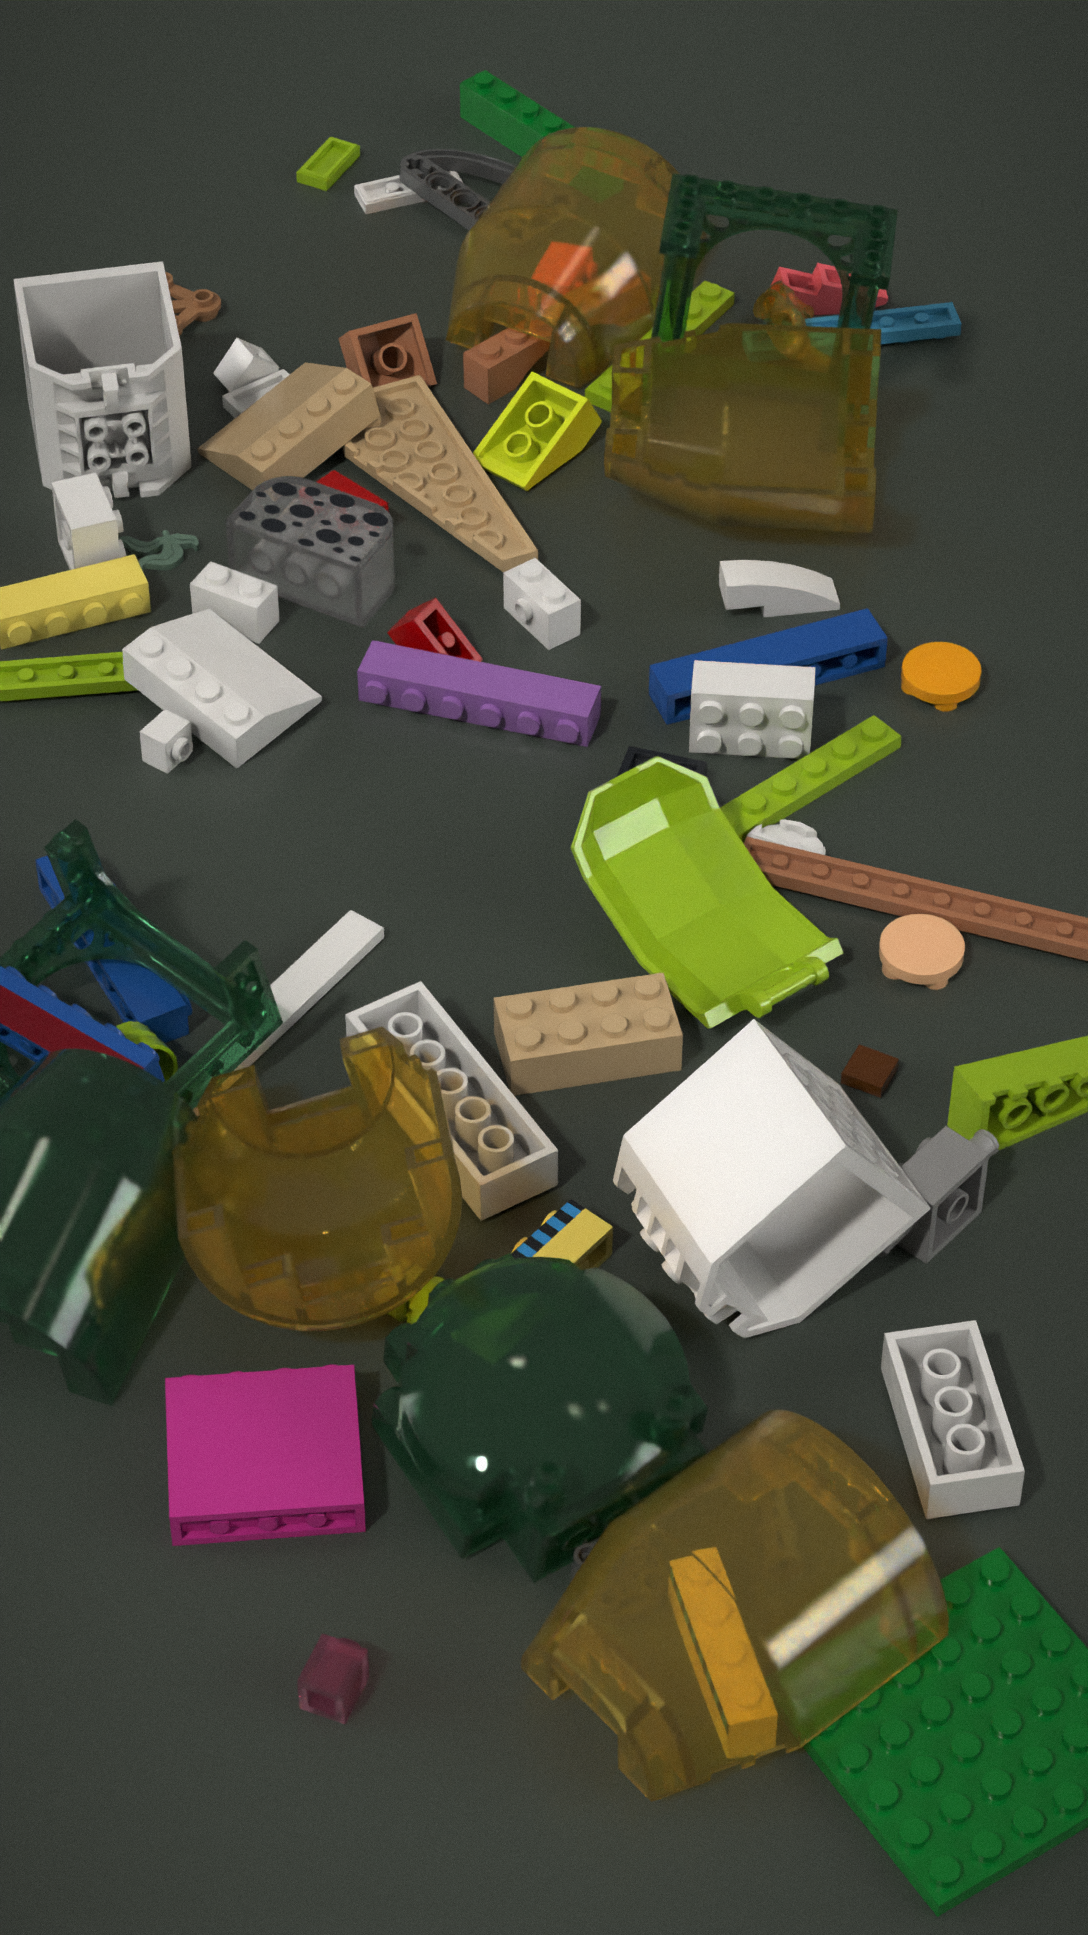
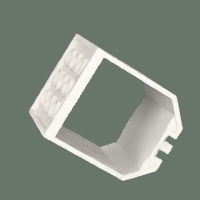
M163 261L13 279L27 397L43 486L52 490L51 482L97 473L102 487L108 486L110 491L113 490L115 498L129 497L128 488L139 487L141 498L162 494L192 467L182 346Z
M755 1019L623 1135L613 1177L616 1187L627 1194H630L636 1188L634 1201L631 1205L633 1212L644 1227L640 1234L654 1251H660L665 1258L661 1265L667 1275L678 1285L683 1282L691 1289L696 1299V1306L713 1323H720L736 1311L742 1313L729 1326L733 1332L743 1338L803 1321L931 1209L842 1087Z

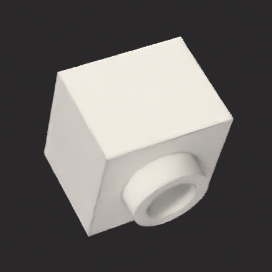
M166 709L140 731L142 760L167 774L180 762H184L193 752L190 721Z

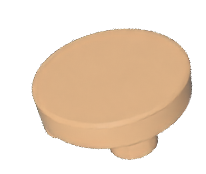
M910 914L899 917L885 927L880 937L879 957L882 963V972L889 979H900L913 984L925 985L932 990H939L946 987L948 979L959 971L964 960L965 942L962 934L949 921L934 915Z

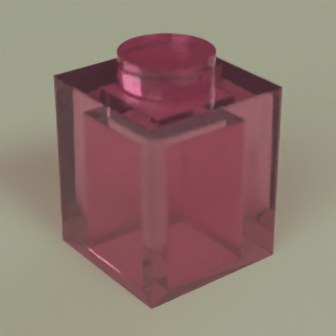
M322 1633L297 1680L299 1708L346 1724L369 1679L368 1649L361 1647L351 1639H337Z

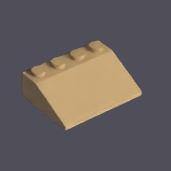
M305 362L197 448L198 453L254 492L265 493L267 496L263 498L273 503L282 496L272 490L273 484L285 482L294 486L380 416L372 384L348 368Z

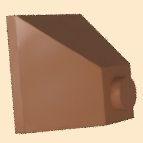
M417 313L354 329L338 338L347 368L371 383L373 388L418 375L422 377L428 387L437 384Z

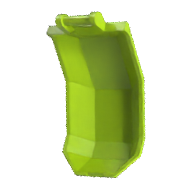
M655 756L588 792L571 845L572 853L584 881L638 963L649 974L664 973L670 994L707 1029L713 1028L743 1010H748L755 1017L761 1018L770 1013L772 1006L810 984L816 986L829 978L828 968L825 963L843 954L838 938L827 937L771 886L719 808L706 776Z

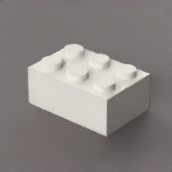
M694 660L689 752L801 759L810 754L816 667Z

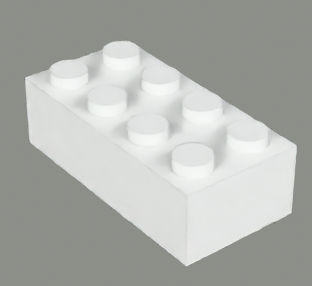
M976 1320L884 1333L881 1370L926 1519L1019 1506L1025 1470Z

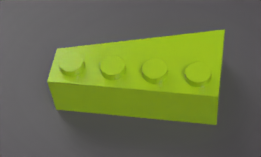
M1083 1036L954 1066L947 1126L968 1140L980 1129L989 1131L999 1143L998 1150L1000 1151L1088 1112V1036Z

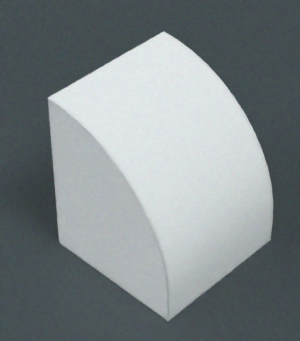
M236 338L213 374L231 392L277 372L280 367L263 348Z

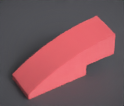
M817 263L812 274L779 267L769 288L774 311L800 315L845 314L886 305L888 301L883 277Z

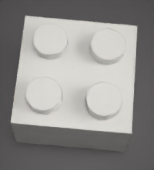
M97 473L51 482L58 542L69 569L72 570L125 557L124 544L121 539L118 540V533L124 531L122 518L119 510H112L113 500L108 486L102 487Z

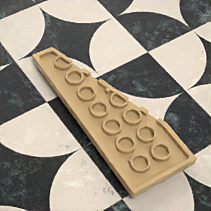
M418 375L374 387L373 391L380 416L340 448L344 456L502 572L508 571L531 559L536 558L538 560V549L422 377Z

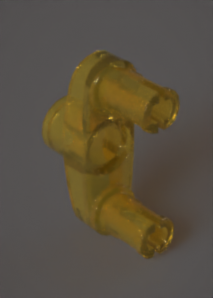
M782 281L773 283L755 302L753 309L755 317L767 325L775 342L784 352L791 357L801 358L814 370L819 371L823 369L822 364L817 360L827 365L831 358V352L812 340L807 330L805 319L813 317V307L796 297L793 289Z

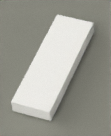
M446 171L463 183L457 172ZM399 175L354 185L355 197L365 214L426 201L400 181ZM440 185L431 187L436 190L447 189L446 187H442Z

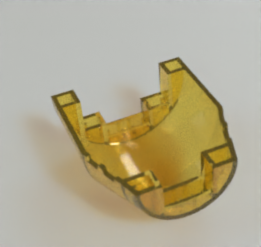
M576 127L559 130L545 136L531 146L471 227L461 244L456 264L446 341L471 349L490 337L495 322L550 342L545 376L580 388L608 369L609 361L618 355L622 356L671 311L704 260L707 243L706 227L701 208L694 193L680 173L666 159L647 145L624 134L595 127Z
M727 323L719 325L717 332L697 336L695 330L685 331L684 338L661 342L659 336L614 345L610 428L606 430L604 452L605 477L717 526L872 533L876 498L877 468H874V450L881 355V329Z
M382 1026L339 1039L342 1059L351 1082V1086L270 1110L254 1065L212 1077L197 1105L200 1114L198 1120L188 1122L185 1128L188 1136L186 1143L176 1145L173 1151L178 1240L185 1257L196 1276L211 1293L235 1311L253 1320L274 1327L298 1331L337 1330L366 1323L393 1311L417 1294L433 1278L452 1248L461 1217L462 1191L440 1081L435 1070L432 1068L424 1069L420 1058L416 1054L411 1056L406 1054L403 1043Z
M770 1410L759 1415L608 1524L521 1658V1669L552 1701L571 1688L617 1734L618 1768L653 1802L709 1782L711 1774L738 1764H740L742 1769L755 1765L756 1758L783 1748L786 1753L802 1748L948 1636L949 1618L947 1603L938 1573L921 1537L898 1501L872 1469L838 1437L813 1420L791 1411Z

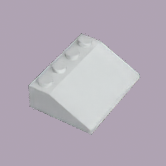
M210 609L153 626L122 649L124 679L162 710L166 709L190 721L191 733L235 768H239L322 701L320 694Z

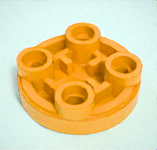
M949 642L924 643L910 650L904 657L901 671V689L908 695H913L922 701L934 704V707L939 711H953L956 709L957 703L970 698L978 690L981 681V664L971 651L960 645Z

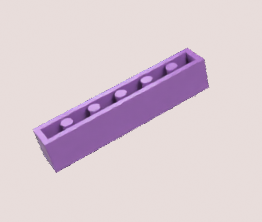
M372 640L357 671L359 701L588 747L601 716V686L374 640Z

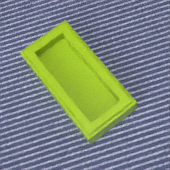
M329 137L296 172L297 182L328 191L360 157V145Z

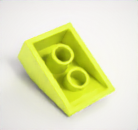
M531 372L473 454L484 470L528 491L581 452L601 425L602 420L588 398L537 373Z

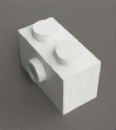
M536 558L503 572L504 609L548 650L580 635L581 599Z
M211 561L190 583L192 614L210 609L250 641L260 644L279 622L277 585Z

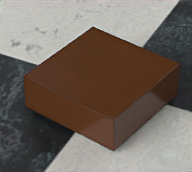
M859 1044L841 1073V1083L881 1098L898 1070L899 1059Z

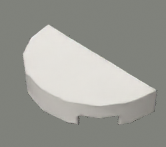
M783 819L780 820V824L768 825L762 828L761 824L756 826L746 836L822 855L826 854L825 846L823 847V843L817 838V832L813 828L797 821Z

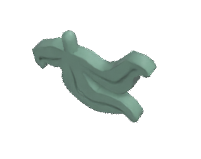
M163 530L162 537H157L150 542L140 541L130 536L118 538V540H122L124 548H127L131 554L141 557L138 562L142 571L145 569L172 570L184 561L183 549L193 548L195 551L200 549L196 536L180 533L170 535L168 530Z

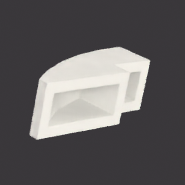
M720 561L719 587L726 610L760 606L764 618L840 610V602L833 580L823 574L799 566L773 561Z

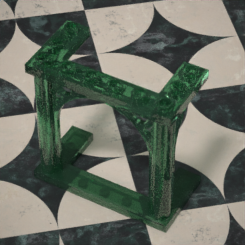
M673 173L659 253L664 254L652 335L651 341L647 342L633 421L670 427L677 381L822 405L817 451L853 457L863 386V376H861L878 290H888L898 209L887 208L883 205L854 203L841 198L817 197L804 192L793 193L774 190L767 186L755 187L737 184L730 180L718 181L700 178L693 174L681 175ZM707 214L726 217L729 220V225L727 227H717L709 221ZM755 230H773L789 233L807 240L830 259L841 280L842 303L828 371L683 347L695 273L703 257L715 245L739 233ZM703 231L711 235L709 238L701 239ZM831 235L852 238L847 244L842 246H833L828 242ZM850 255L851 263L842 260L841 257Z
M75 819L64 830L56 833L52 840L44 847L65 898L56 907L47 911L32 929L11 945L10 949L0 957V966L3 968L7 966L15 968L24 976L27 982L37 986L53 973L84 961L98 959L128 961L150 970L225 1025L151 1095L132 1118L128 1117L113 1133L98 1099L85 1090L64 1111H61L18 1076L9 1060L7 1045L0 1042V1068H3L2 1071L0 1070V1115L77 1174L85 1193L95 1201H98L283 1024L258 949L244 940L216 967L210 965L155 925L121 893L105 874L87 827ZM88 929H91L94 932L91 944L84 949L75 948L73 943ZM106 933L109 934V935L107 936L108 939H109V942H114V943H115V944H113L112 946L103 947L104 944H105V940H106V937H105V934H106Z

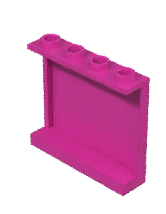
M330 1364L312 1368H279L256 1372L234 1371L228 1374L184 1375L182 1377L165 1378L169 1520L172 1546L366 1532L354 1365L339 1366Z

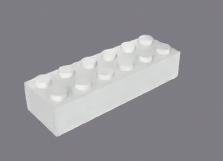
M421 981L345 1014L347 1050L481 1221L558 1185V1149Z

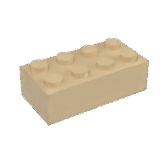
M664 973L494 998V1035L507 1084L514 1096L680 1071L682 1069L683 1034Z

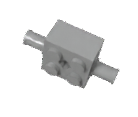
M945 1126L933 1138L927 1137L917 1148L916 1153L904 1164L898 1163L931 1209L877 1256H886L897 1244L927 1264L982 1212L988 1159L999 1151V1143L994 1135L989 1131L980 1129L968 1140Z

